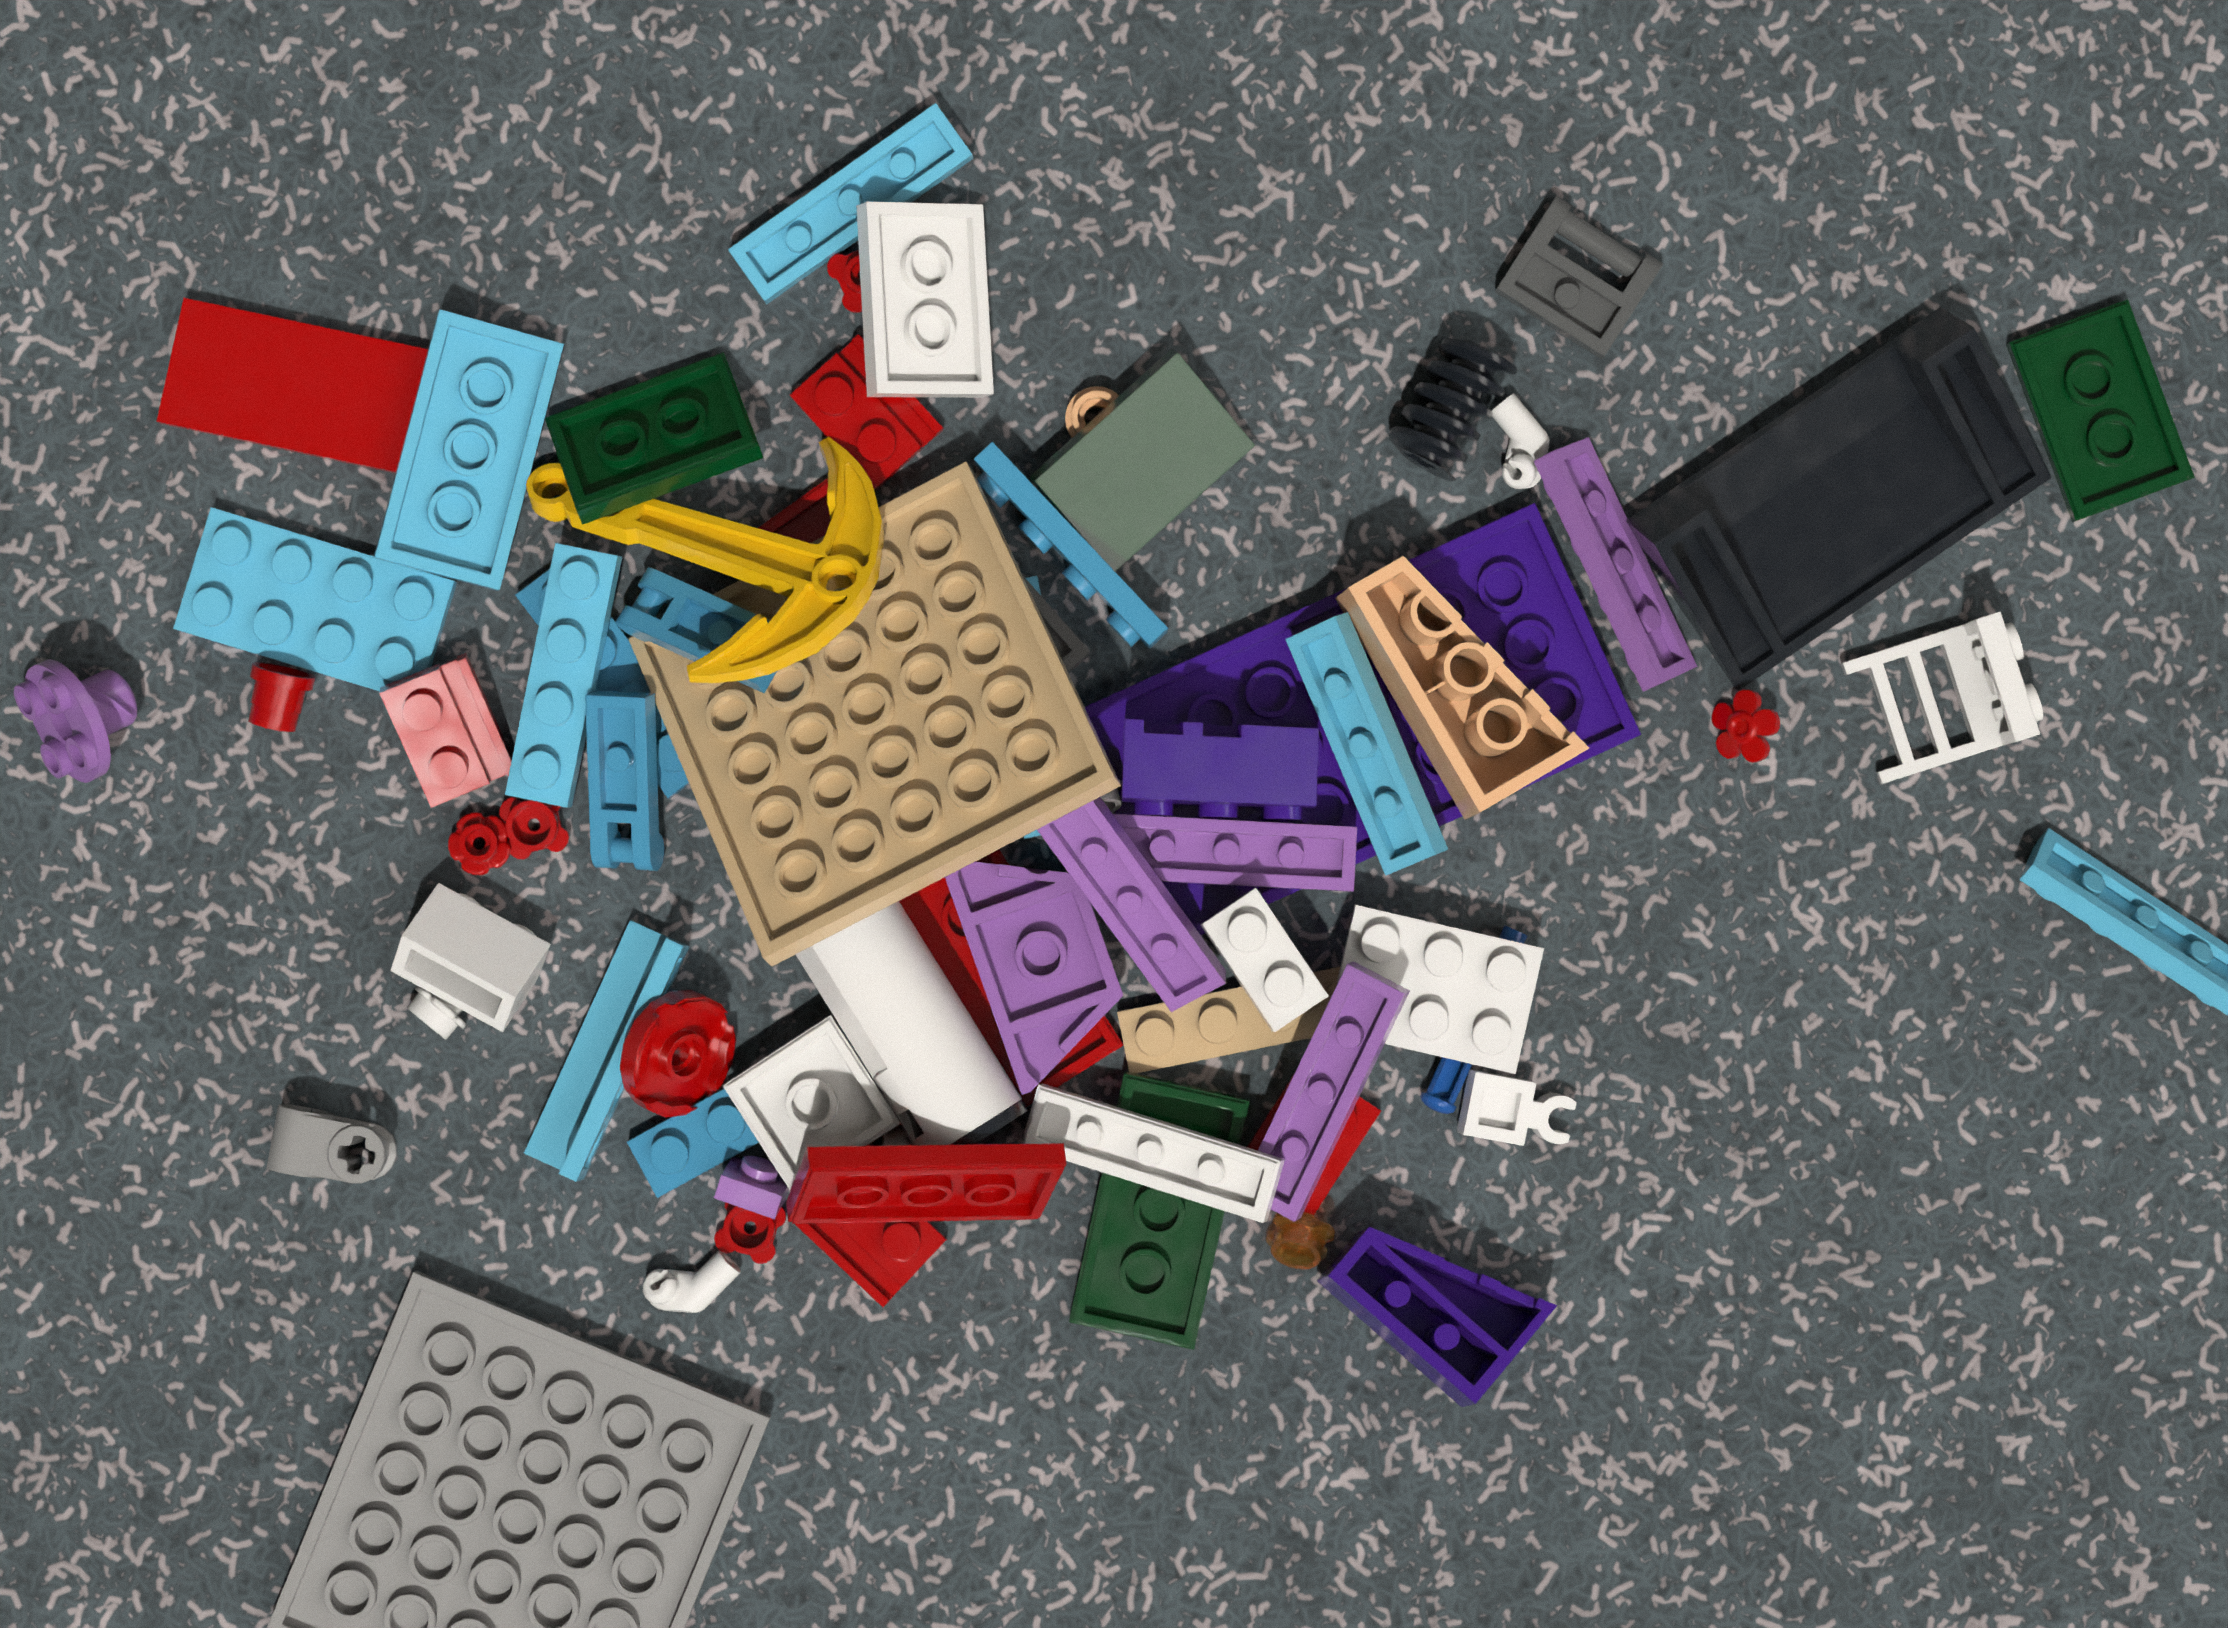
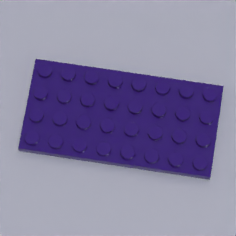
M1535 503L1408 560L1462 616L1461 620L1484 644L1488 642L1505 660L1503 662L1505 666L1529 690L1533 689L1551 708L1549 711L1570 733L1574 731L1589 747L1588 750L1523 788L1641 735ZM1346 589L1084 707L1117 778L1122 781L1125 719L1144 720V723L1150 724L1200 722L1203 725L1215 726L1260 725L1319 728L1317 804L1314 809L1302 808V820L1263 819V807L1238 806L1237 818L1199 817V805L1174 804L1173 816L1163 817L1357 827L1355 865L1376 856L1371 840L1286 642L1287 638L1334 616L1343 614L1335 598ZM1364 649L1438 826L1440 827L1462 817L1458 807ZM1121 789V790L1119 791V796H1120V800H1121V803H1122V789ZM1122 803L1121 807L1115 811V814L1134 815L1135 803ZM1162 882L1200 935L1206 933L1201 926L1202 923L1255 888H1257L1267 905L1301 890Z

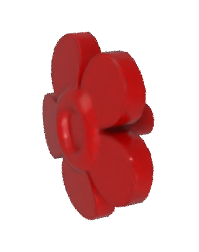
M1749 689L1740 690L1734 696L1733 705L1722 702L1714 708L1711 717L1712 724L1717 729L1727 730L1721 733L1716 740V748L1723 757L1727 759L1737 758L1742 753L1747 761L1754 763L1764 760L1769 755V743L1762 736L1776 734L1780 729V718L1773 709L1760 710L1762 700L1758 692Z

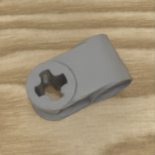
M278 1104L267 1169L301 1177L327 1178L348 1183H365L386 1175L394 1166L397 1158V1144L393 1135L385 1127L371 1122L335 1116L334 1113L324 1110ZM366 1138L365 1148L375 1152V1160L365 1163L359 1168L360 1158L350 1154V1147L353 1144L363 1142Z

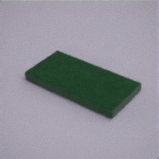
M1124 1071L1117 1107L1238 1145L1241 1142L1249 1106V1098ZM1102 1172L1069 1322L1194 1350L1225 1211Z

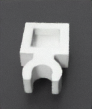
M1470 1069L1457 1132L1467 1136L1524 1146L1527 1128H1532L1538 1137L1554 1144H1564L1569 1142L1570 1135L1558 1130H1552L1549 1126L1548 1118L1550 1113L1559 1107L1575 1110L1577 1102L1558 1093H1548L1542 1095L1537 1100H1533L1536 1088L1535 1082Z

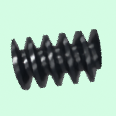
M1446 338L1438 346L1439 352L1446 361L1433 360L1426 367L1428 376L1435 384L1421 382L1416 385L1414 396L1422 406L1411 404L1404 406L1401 415L1410 428L1397 426L1392 428L1389 432V439L1400 453L1415 465L1437 477L1448 481H1455L1456 479L1446 469L1444 463L1446 459L1466 463L1468 456L1456 444L1458 438L1478 441L1481 436L1468 420L1471 415L1489 419L1493 415V412L1481 400V397L1484 393L1503 397L1506 392L1493 377L1497 371L1515 375L1518 370L1506 358L1485 346L1466 339Z

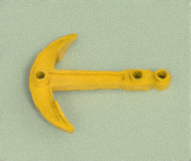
M830 437L819 442L821 453L828 468L827 503L831 518L825 537L819 544H811L657 499H651L611 514L613 516L608 515L582 525L561 464L550 463L540 466L527 479L526 489L532 509L536 514L548 521L560 522L568 519L572 527L598 535L604 539L614 540L626 545L640 543L789 597L769 623L763 615H755L728 641L704 657L687 665L690 683H723L772 674L818 653L856 619L868 602L879 578L885 534L872 482L859 462ZM555 495H561V496L556 497V498H551V497H553V496H555ZM839 588H846V589L841 590V591H834V590L839 589Z

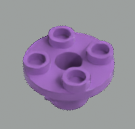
M48 659L30 667L26 673L25 682L14 687V697L18 708L27 719L33 721L44 743L40 748L41 756L45 766L53 776L60 779L69 774L72 778L87 783L107 773L111 760L108 735L131 725L137 717V703L134 693L120 674L106 669L80 681L66 666L58 661Z

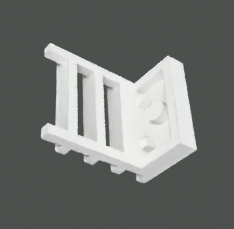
M2001 612L1841 663L1844 675L1868 668L1898 760V766L1876 772L1880 784L2040 735L2037 721L2043 720L2042 705L2035 687L2031 683L2024 685L2017 664V660L2023 659L2021 640L2013 623L2004 624ZM1937 646L1941 647L1971 739L1970 743L1955 748L1950 747L1920 655L1921 651ZM1902 657L1905 659L1935 754L1914 760L1883 663Z

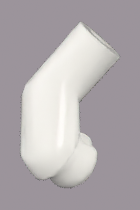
M1513 393L1492 410V417L1510 438L1505 463L1501 470L1502 477L1510 487L1525 489L1537 485L1540 481L1541 476L1534 461L1548 453L1550 440L1547 432Z
M718 1250L697 1272L672 1269L653 1270L644 1279L643 1293L646 1299L657 1309L697 1313L703 1311L741 1273V1270L726 1253Z

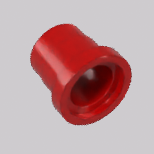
M265 662L252 663L250 677L255 680L248 722L267 729L295 732L298 717L302 711L306 691L313 690L316 677L306 671Z

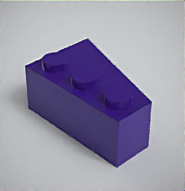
M1125 719L1122 803H1135L1134 815L1173 816L1174 804L1199 805V817L1237 818L1238 806L1263 807V819L1302 820V808L1314 809L1317 804L1319 728L1260 725L1215 726L1203 725L1200 722L1150 724L1144 723V720Z
M1372 1227L1357 1232L1317 1279V1282L1461 1407L1474 1405L1481 1399L1557 1307L1553 1303L1541 1298L1531 1297L1505 1286L1500 1281L1484 1274L1479 1275L1450 1263L1441 1256Z

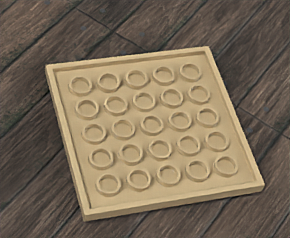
M967 462L878 507L885 536L879 578L868 602L856 619L818 653L778 670L765 693L738 681L690 683L686 666L694 661L650 641L644 642L635 637L629 638L651 693H655L656 706L762 957L771 966L788 959L1121 786L981 486ZM825 536L815 540L811 544L821 543ZM742 580L713 594L754 614H761L768 620L773 618L789 598ZM839 588V589H836V590H834V591H841V590H844V589H846V588Z

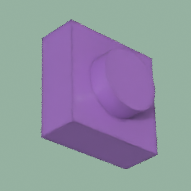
M733 1156L721 1174L714 1198L775 1219L786 1200L789 1188L771 1161L756 1156H745L743 1159Z

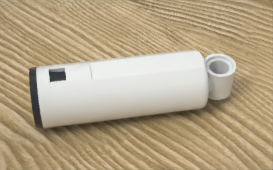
M899 901L796 954L914 1145H974L1029 1110Z

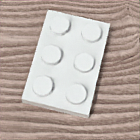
M869 201L857 205L867 397L983 398L993 395L983 205Z
M1354 905L1337 984L1346 965L1354 961L1410 990L1385 1044L1516 1074L1544 948Z

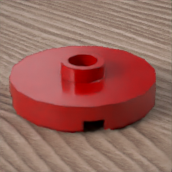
M691 989L670 991L652 1001L634 1020L623 1043L620 1072L624 1089L636 1104L665 1118L683 1116L696 1110L698 1107H693V1104L698 1102L704 1095L710 1097L722 1086L732 1065L736 1044L734 1026L728 1024L727 1017L724 1014L727 1011L722 1004Z

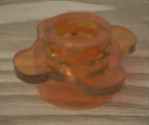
M1277 1212L1275 1213L1273 1223L1276 1227L1275 1230L1267 1232L1266 1242L1271 1246V1254L1278 1262L1295 1269H1311L1326 1258L1328 1250L1325 1244L1326 1242L1333 1241L1335 1236V1230L1330 1224L1320 1221L1314 1215L1303 1212L1301 1218L1295 1222Z

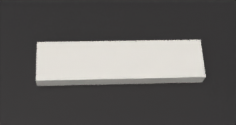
M1040 1084L1037 1087L1021 1143H1064L1066 1161L1261 1223L1268 1220L1285 1159L1046 1084Z

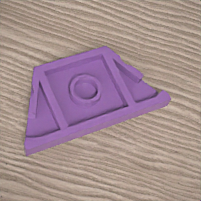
M973 862L946 876L945 879L1019 1089L1023 1095L1031 1092L1122 998L1123 993L1091 903L1069 873Z

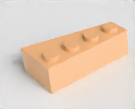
M1404 556L1348 587L1335 598L1343 613H1349L1361 644L1465 820L1491 807L1589 749L1574 731L1570 733L1549 711L1551 708L1533 689L1529 690L1503 663L1505 660L1488 642L1484 644L1461 620L1462 616Z

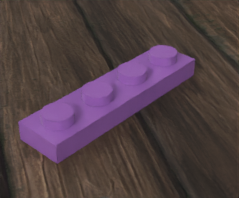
M1589 437L1551 451L1536 459L1534 463L1543 480L1545 491L1555 505L1571 539L1572 548L1582 562L1598 596L1599 605L1607 615L1625 653L1627 664L1634 672L1642 691L1644 692L1698 667L1642 548L1626 522L1628 519Z
M1101 797L1037 829L1171 1012L1226 984V970Z
M1113 814L1162 882L1354 891L1357 827Z
M1354 961L1346 965L1258 1149L1260 1152L1285 1159L1271 1210L1294 1222L1301 1218L1410 990Z

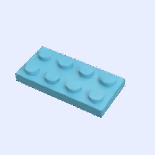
M439 309L373 558L488 589L500 590L526 492L527 479L532 469L561 358L563 343Z
M211 507L173 629L380 692V687L432 666L457 582L410 567L376 559L371 555Z

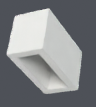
M438 883L403 933L390 971L503 1032L537 981L551 944L537 937L527 927L513 924L480 906L472 897L456 893Z
M1257 888L1251 890L1201 924L1272 1032L1278 1031L1328 997V994Z

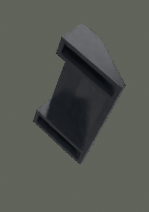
M1940 307L1630 517L1626 522L1656 574L1735 689L1739 691L2051 479V476L1975 328Z

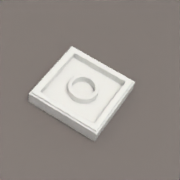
M831 1015L723 1085L789 1190L792 1188L807 1147L869 1146L901 1125L872 1076Z

